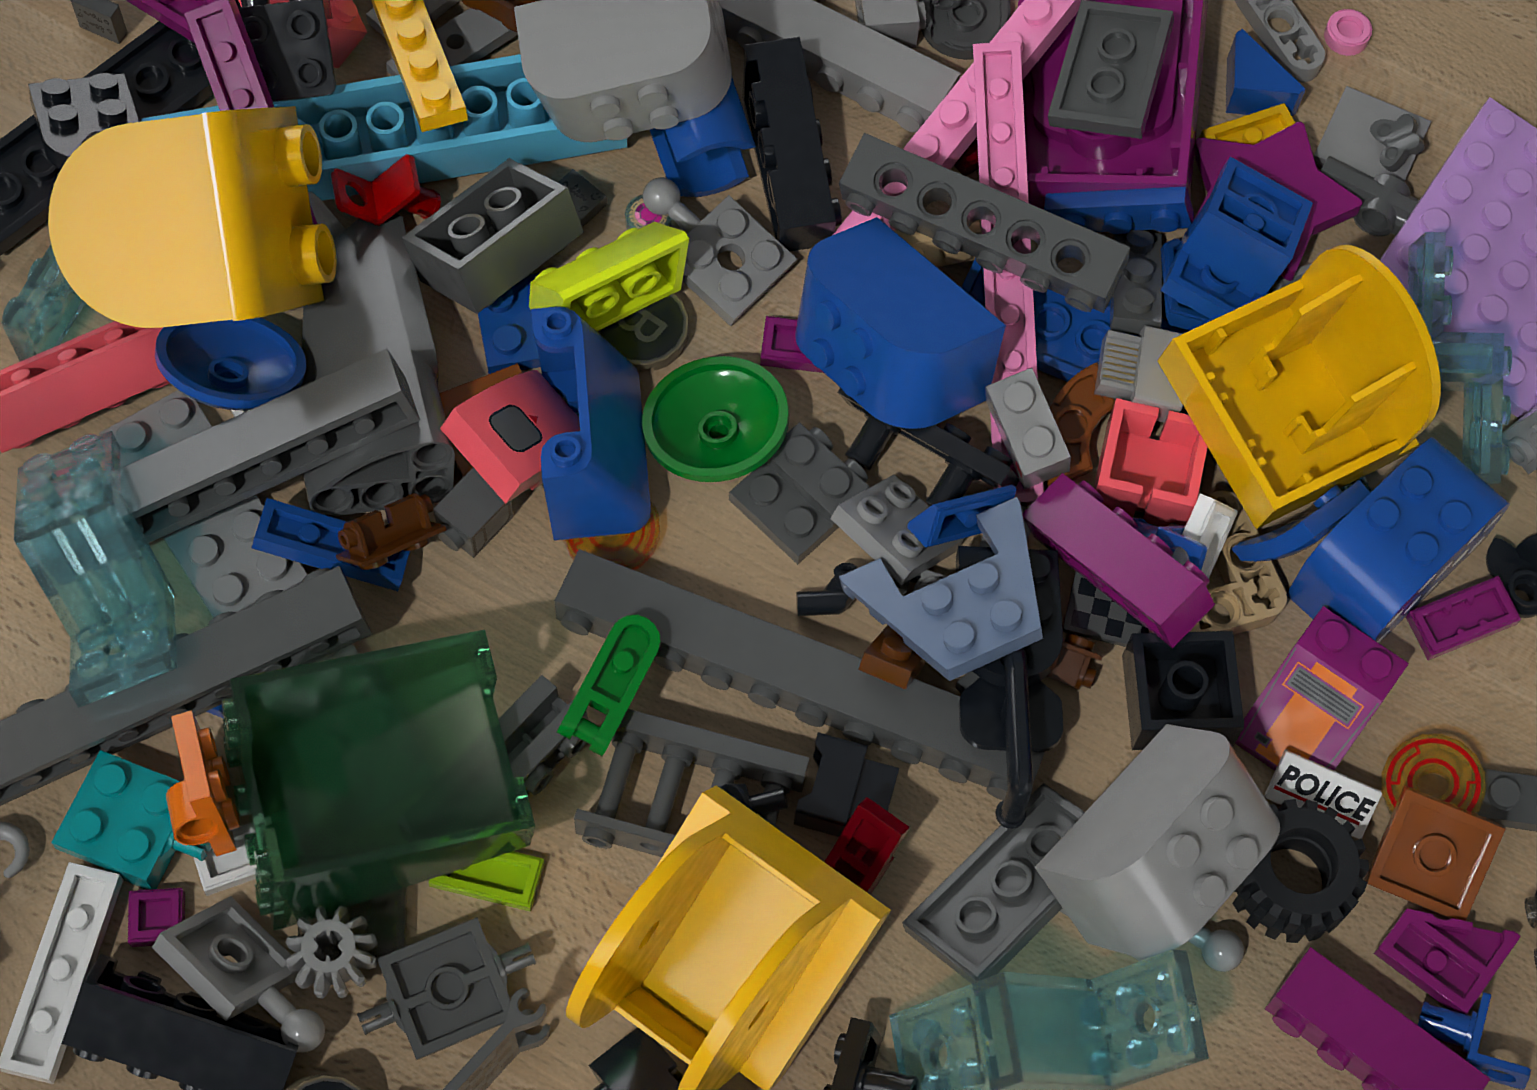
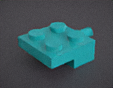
M102 750L99 751L51 842L55 849L102 867L105 871L120 874L123 881L146 890L157 889L176 850L203 861L207 857L205 851L209 852L211 848L209 842L199 845H184L174 839L166 793L170 787L180 781Z

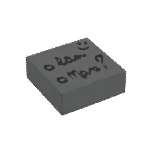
M70 0L81 28L117 44H120L128 33L119 4L109 0Z
M574 169L558 182L568 188L582 227L607 205V196Z

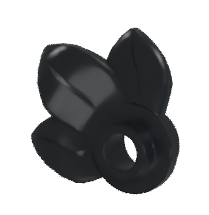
M1537 534L1523 540L1516 549L1506 541L1494 538L1486 554V565L1489 573L1493 578L1496 576L1500 577L1520 618L1537 616ZM1521 590L1525 592L1529 597V601L1518 597L1515 591Z

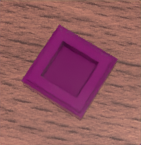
M183 888L129 891L128 944L131 947L153 946L161 932L185 920V891Z

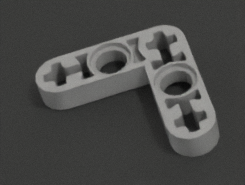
M1235 0L1237 6L1266 49L1298 82H1308L1317 77L1325 59V50L1292 2L1293 0ZM1271 18H1282L1290 24L1291 29L1286 32H1277L1269 26L1267 21ZM1296 53L1298 54V56H1299L1301 59H1299V60H1296V59H1295ZM1309 57L1311 61L1308 64L1304 59Z

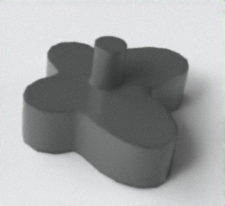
M1410 114L1401 115L1397 121L1380 119L1375 121L1370 127L1373 137L1385 145L1380 156V163L1390 172L1400 169L1409 155H1417L1424 150V142L1416 135L1418 129L1417 121Z

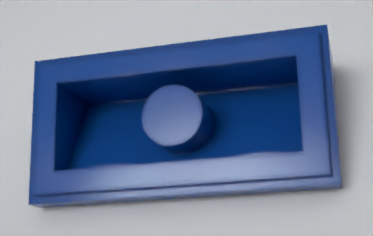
M1009 485L933 504L910 520L907 528L925 548L981 534L976 515L1013 499L1017 489L1014 485Z

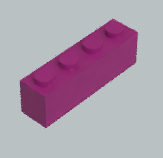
M1062 473L1022 513L1023 519L1034 538L1049 550L1058 551L1060 559L1169 646L1174 648L1215 605L1206 587L1210 583L1208 577L1192 562L1187 561L1182 565L1172 558L1174 555L1173 551L1155 534H1151L1146 538L1137 531V523L1123 509L1116 507L1111 511L1102 504L1104 502L1102 496L1089 483L1082 480L1079 484H1076Z
M1311 947L1300 958L1264 1008L1273 1015V1022L1283 1032L1296 1038L1302 1036L1318 1048V1056L1329 1066L1340 1071L1346 1069L1360 1079L1364 1090H1484L1490 1081V1078Z

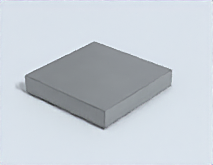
M1346 86L1314 154L1315 164L1322 169L1327 158L1331 156L1373 178L1380 174H1390L1405 181L1416 155H1409L1405 163L1397 171L1390 172L1386 170L1380 163V156L1385 145L1373 137L1370 127L1375 121L1380 119L1397 121L1401 115L1410 114L1418 124L1416 135L1423 141L1431 121Z

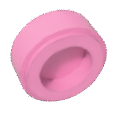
M1352 9L1339 10L1329 18L1324 31V39L1328 47L1334 52L1346 56L1356 55L1366 48L1372 35V25L1369 19L1359 11Z

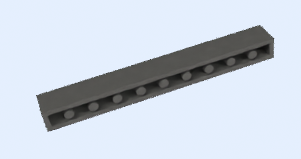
M581 549L578 550L554 600L556 619L561 621V624L569 631L584 636L590 632L606 639L611 628L619 619L627 615L646 617L655 624L660 634L661 642L654 661L661 667L674 672H680L682 669L700 675L702 681L711 687L720 690H728L731 687L748 694V698L752 702L770 709L776 708V706L794 712L800 721L814 727H822L824 724L843 731V735L852 742L867 746L874 743L891 750L890 753L900 761L909 764H918L920 761L938 768V772L951 781L966 783L968 780L986 787L987 792L993 797L1000 800L1005 799L1008 789L1006 751L979 749L970 745L963 738L959 721L960 696L913 679L905 690L858 670L862 660L860 657ZM1032 752L1033 782L1045 752Z

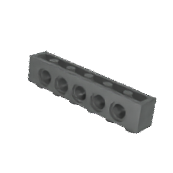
M866 133L863 134L839 181L842 199L845 200L846 206L851 210L864 216H871L873 212L889 219L888 223L902 233L914 235L915 232L926 235L932 238V243L948 253L958 254L960 250L976 257V262L989 271L1002 273L1003 270L1013 273L1021 277L1020 281L1025 286L1035 291L1045 293L1048 289L1065 296V301L1069 305L1084 312H1091L1092 308L1102 313L1105 312L1129 262V246ZM892 182H900L907 187L902 194L897 196H888L882 192L883 188ZM934 201H944L950 205L949 210L942 215H932L925 209ZM982 219L988 220L994 225V228L986 234H976L969 229L973 222ZM1027 238L1034 240L1039 246L1032 253L1023 254L1017 252L1013 245L1018 240ZM1075 258L1083 264V267L1075 273H1066L1061 271L1057 264L1062 259Z

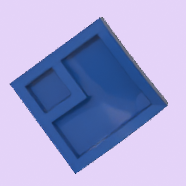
M1360 480L1344 491L1338 485H1335L1313 503L1318 510L1272 532L1239 542L1232 550L1241 561H1270L1295 555L1322 539L1370 492Z

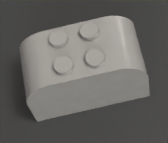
M540 0L514 7L524 75L557 129L573 140L580 142H598L607 139L623 140L630 137L632 133L653 128L669 129L676 126L679 122L698 118L710 112L722 101L729 89L732 67L722 8L718 0Z
M1166 724L1035 866V869L1088 944L1138 958L1154 957L1178 948L1203 928L1272 849L1280 832V822L1225 736L1217 732Z

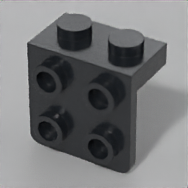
M241 0L242 8L238 9L272 101L333 94L336 90V80L327 19H333L330 0H289V2L270 4V0Z

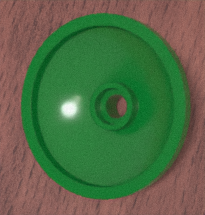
M715 356L694 360L670 372L650 393L642 415L645 441L650 453L657 462L677 476L699 482L732 480L758 469L777 452L785 439L789 426L788 402L778 380L762 366L749 360L730 356ZM718 436H725L720 439H715Z

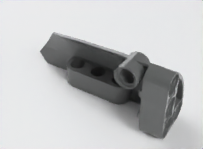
M396 213L380 226L358 218L334 241L337 259L336 274L332 282L322 283L324 301L303 306L302 350L306 358V371L300 387L388 348L407 379L420 421L303 473L310 509L313 512L326 516L385 510L384 506L412 493H417L419 496L426 494L432 504L440 502L453 489L455 454L452 442L440 429L446 417L438 389L439 373L436 350L415 266L402 240V237L406 235L403 218Z

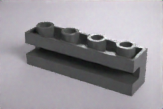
M541 675L398 821L403 839L429 862L440 867L448 877L457 868L461 870L467 869L480 855L483 849L481 844L494 830L499 833L506 829L518 814L519 809L517 806L530 793L537 795L549 784L554 775L553 769L565 756L569 759L573 758L585 746L586 742L573 735L569 740L556 733L573 700L569 704L565 703L558 697L557 687ZM585 711L582 717L588 720V714Z

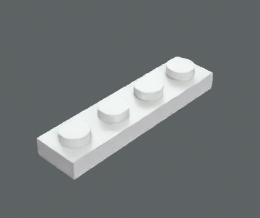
M71 862L68 863L0 1056L1 1072L54 1084L67 1045L61 1043L83 982L94 966L123 883L120 874Z

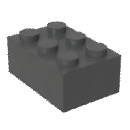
M509 158L404 235L402 240L411 261L414 263L420 282L477 314L484 308L492 305L498 297L519 281L530 276L536 268L556 253L564 250L569 243L584 233L566 186Z

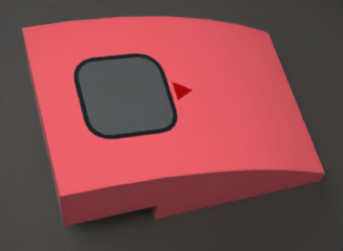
M532 370L505 379L456 406L440 429L506 504L528 488L533 491L543 484L541 471L542 447L554 435L580 431V423L577 414L538 370Z

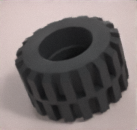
M1296 799L1284 800L1279 809L1275 804L1270 805L1280 822L1278 838L1272 849L1234 891L1237 892L1238 896L1232 904L1239 913L1246 909L1250 914L1246 923L1253 929L1259 923L1267 927L1264 936L1276 940L1280 933L1286 934V942L1298 943L1304 935H1306L1308 941L1319 939L1325 931L1330 933L1357 905L1358 899L1365 892L1368 883L1363 878L1369 872V860L1359 859L1366 850L1362 839L1353 840L1351 837L1356 828L1349 820L1343 825L1335 819L1339 812L1331 807H1328L1324 813L1318 811V802L1306 800L1301 808L1297 806ZM1291 849L1308 856L1315 863L1321 874L1322 890L1317 893L1303 894L1284 886L1272 869L1271 852Z

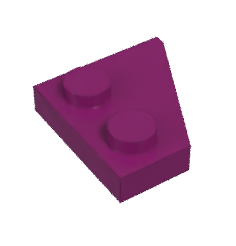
M1407 908L1373 954L1447 1009L1467 1014L1521 936L1515 931L1506 929L1500 933L1472 927L1473 922L1454 918L1441 920L1431 913Z

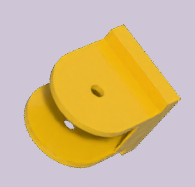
M716 785L702 792L654 871L638 888L601 939L574 986L566 1007V1017L580 1028H587L611 1011H617L689 1065L677 1090H718L738 1072L761 1089L771 1090L790 1067L891 912V909Z

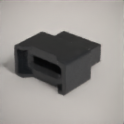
M818 732L813 759L818 766V772L812 793L798 800L794 825L840 837L857 806L866 797L888 811L899 768L865 759L867 745Z

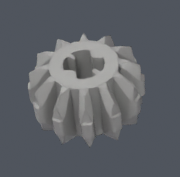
M340 906L336 910L333 919H330L325 908L318 907L316 909L317 923L311 925L305 918H299L297 921V925L304 936L287 937L286 945L296 953L290 955L285 960V963L290 971H299L295 982L301 989L307 988L314 983V994L317 998L323 999L328 994L330 986L333 985L338 997L345 998L348 992L345 982L351 979L357 986L363 987L367 981L359 968L372 969L376 967L377 960L368 951L377 946V939L374 934L364 933L368 923L363 916L349 921L348 909ZM329 944H332L334 949H337L338 945L342 953L334 961L329 956H326L325 961L322 950Z

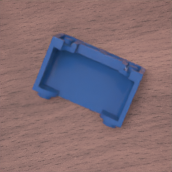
M566 307L531 309L532 330L537 344L542 376L557 393L567 400L568 406L575 413L579 412L580 431L554 435L546 441L541 451L542 481L553 539L564 540L626 534L638 531L650 519L651 503L645 437L642 427L641 389L637 368L575 311Z

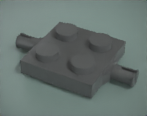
M478 917L377 958L387 984L386 999L388 1002L357 1013L360 1023L381 1015L380 1018L361 1025L365 1035L396 1022L398 1027L407 1035L415 1058L419 1060L502 1025L506 1021L510 997L507 992V975L536 964L533 954L517 961H512L531 953L532 950L529 943L527 942L525 945L498 955L496 950L487 942Z

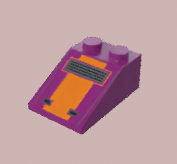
M1323 606L1245 716V727L1235 744L1274 771L1285 749L1335 770L1409 663Z

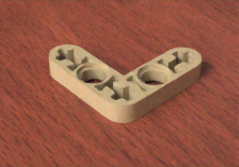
M1226 490L1215 491L1208 497L1238 511L1229 532L1230 537L1226 539L1216 561V565L1226 585L1208 590L1214 603L1221 604L1227 609L1230 615V622L1219 624L1211 620L1206 614L1189 632L1233 631V635L1267 626L1274 622L1286 606L1287 595L1271 560L1253 561V566L1250 568L1240 567L1232 561L1230 550L1239 542L1258 537L1259 533L1236 494ZM1256 576H1259L1260 578H1259L1258 581L1255 583L1253 579H1254ZM1257 593L1260 599L1268 598L1271 604L1267 608L1263 603L1255 604L1253 597Z

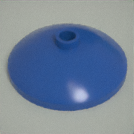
M260 317L239 321L225 320L163 327L155 345V361L158 369L177 390L193 400L221 409L251 410L300 388L306 371L305 354L298 342L279 326Z

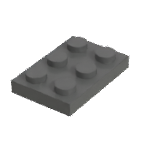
M1081 0L1049 109V126L1142 139L1174 25L1173 11Z

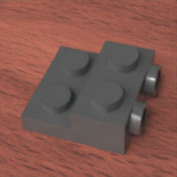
M800 422L787 432L777 452L765 464L752 471L729 492V501L797 565L839 528L830 519L837 506L869 488V485L866 484L868 476L856 461L847 459L845 462H842L831 451L833 444L821 429L813 427L811 430H808Z

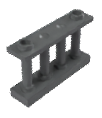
M628 709L611 740L615 751L596 812L592 813L577 809L574 817L575 832L578 835H582L584 842L595 847L610 849L615 844L663 857L676 836L665 833L685 767H689L693 763L711 768V772L715 774L711 788L716 785L721 787L724 784H734V780L745 777L760 781L761 786L764 787V792L784 788L786 794L790 793L791 790L802 793L808 771L809 757ZM642 750L660 754L661 758L665 761L645 827L615 819L634 756L641 753ZM779 811L759 816L775 827Z

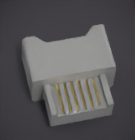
M1144 325L1138 336L1108 330L1102 340L1094 394L1160 408L1156 421L1164 423L1169 410L1180 412L1183 404L1157 360L1172 339L1182 334Z

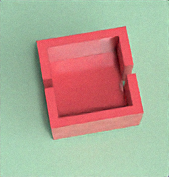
M1116 398L1107 423L1094 488L1104 499L1102 504L1111 511L1116 507H1120L1132 518L1135 511L1142 512V519L1147 523L1159 526H1168L1170 523L1186 525L1198 499L1207 452L1206 443L1189 415L1170 410L1159 439H1151L1150 436L1160 408Z

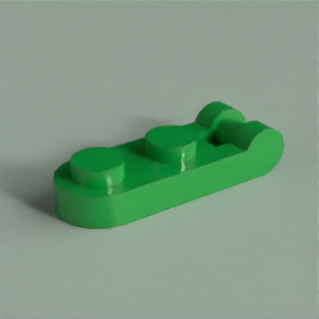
M627 615L614 624L556 733L569 740L572 735L590 744L588 750L603 757L658 652L661 642L660 634L653 622L640 615ZM588 705L606 714L601 726L582 717Z

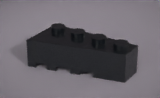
M800 37L746 44L744 46L742 98L749 128L756 145L754 150L774 237L789 252L810 249L821 240L835 233V226L842 224V215L838 198H831L829 186H832L831 167L828 158H823L821 147L823 144L822 130L819 119L815 117L812 88L807 76Z
M100 954L83 982L61 1043L73 1047V1052L77 1056L95 1062H102L105 1058L125 1064L127 1071L141 1078L156 1079L158 1076L177 1081L182 1090H283L296 1056L298 1045L288 1042L286 1046L281 1037V1028L243 1012L225 1021L198 993L191 991L189 993H179L176 996L166 992V989L160 985L161 978L145 971H140L137 976L124 975L115 971L118 960Z

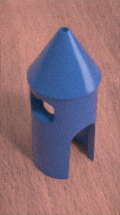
M731 78L729 89L722 101L710 112L698 118L679 122L676 126L669 129H649L666 178L672 180L678 186L680 196L702 197L716 194L736 186L749 177L741 149L755 148L756 145L733 78Z

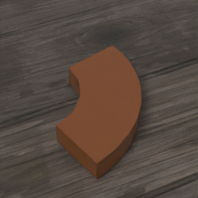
M1097 362L1086 367L1071 378L1058 392L1050 406V410L1071 456L1070 471L1064 473L1071 480L1092 472L1093 466L1089 454L1091 434L1100 420L1112 412L1115 403L1114 398L1094 394L1098 371ZM1059 476L1044 481L1046 488H1048Z

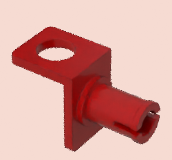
M408 154L400 158L372 182L338 168L331 172L337 209L377 226H380L400 209L416 214L426 220L437 212L441 206V196L437 191L419 185L415 159ZM346 185L353 187L360 194L363 206L355 204L349 198L345 190Z

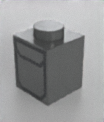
M474 467L433 508L436 523L445 525L447 529L437 534V536L452 550L458 551L462 548L473 558L513 518L512 502L509 501L505 504Z

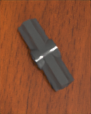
M1331 156L1327 158L1321 169L1323 174L1362 200L1359 214L1353 218L1361 230L1373 236L1383 237L1390 233L1397 235L1419 202L1418 199L1410 196V189L1404 181L1390 174H1380L1373 178Z

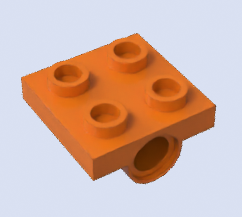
M192 710L171 716L184 780L174 784L166 793L174 839L184 845H199L209 842L216 857L236 851L232 830L241 827L240 819L233 798H228L225 787L231 785V780L223 756H218L211 729L209 727L200 729Z

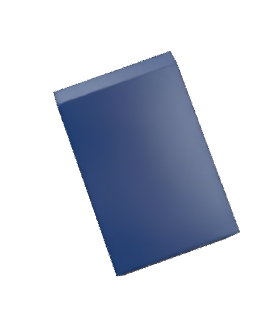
M1243 29L1239 30L1235 34L1227 57L1226 113L1249 115L1285 103L1293 117L1297 113L1306 88Z

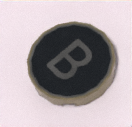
M671 294L597 332L637 368L638 372H641V369L654 368L655 371L668 366L680 356L688 339V315L683 302L675 294Z

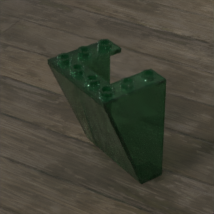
M485 630L230 679L231 698L222 699L225 756L228 768L238 767L242 784L233 786L239 817L249 815L252 833L244 835L247 858L250 866H257V868H254L257 883L254 884L260 916L270 914L273 931L296 925L299 918L307 920L316 918V909L318 907H324L328 914L336 911L340 906L349 907L530 846L536 826L523 776L514 778L493 700L497 675Z

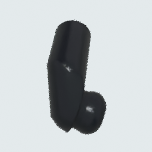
M841 563L835 567V576L823 591L796 592L797 616L838 615L843 613L855 598L852 600L844 593L839 576L858 567L852 563Z

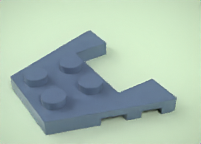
M1017 497L976 515L978 527L993 550L994 556L905 596L901 595L881 558L839 576L844 593L852 600L856 598L869 609L871 616L882 625H889L903 637L904 643L949 681L1043 639L1021 504Z

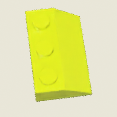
M652 222L640 229L637 227L628 229L617 240L599 249L597 247L589 248L583 251L576 260L559 268L551 267L539 273L534 280L530 281L529 308L566 307L575 311L593 329L599 331L681 290L690 238L685 231L658 222Z

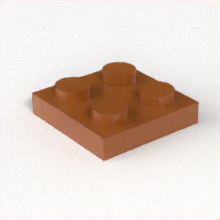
M1404 785L1370 864L1369 872L1364 880L1368 882V885L1449 918L1466 921L1506 828L1500 823Z

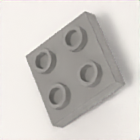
M894 474L839 504L830 518L874 560L881 558L889 574L900 585H903L955 553L958 546L964 540L962 538L925 548L907 528V524L929 508V506L915 494L908 484L902 482Z

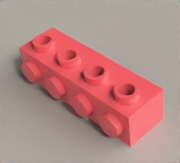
M113 321L0 370L1 453L13 448L27 447L40 436L59 428L72 427L88 415L104 408L118 407L125 403L129 397L150 388H161L169 384L170 382L162 375L155 361L156 340L162 328L133 327Z

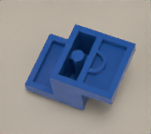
M1229 157L1220 171L1209 199L1185 232L1160 291L1174 298L1178 303L1192 308L1211 320L1265 296L1292 260L1313 203L1238 160Z

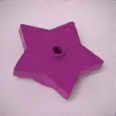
M1296 122L1255 145L1207 138H1197L1195 141L1194 156L1208 193L1198 213L1209 199L1220 171L1229 157L1238 160L1313 203L1293 258L1281 273V276L1288 281L1294 279L1312 235L1359 214L1362 200L1317 169L1305 125L1302 122Z

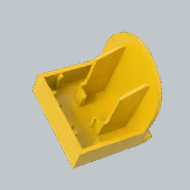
M295 106L225 110L127 123L105 129L83 142L67 159L58 174L50 197L48 213L49 236L55 259L63 276L76 294L98 313L121 324L141 328H162L225 320H247L324 301L322 283H330L334 280L337 259L333 237L328 227L323 223L313 224L307 185L317 184L322 174V154L318 137L309 124L298 125Z
M1338 245L1324 251L1314 260L1299 280L1173 338L1157 360L1256 529L1317 500L1335 485L1341 488L1414 450L1420 445L1416 437L1434 420L1441 396L1440 371L1435 348L1416 304L1402 283L1387 266L1369 252L1352 245Z

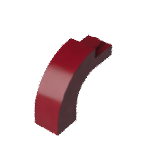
M866 797L857 806L824 862L871 895L895 857L893 855L910 827Z

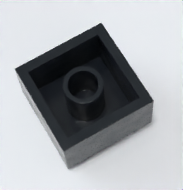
M1233 631L1188 632L1174 648L1154 633H1132L1122 654L1132 750H1143L1166 724L1220 733L1227 738L1233 747L1245 727Z

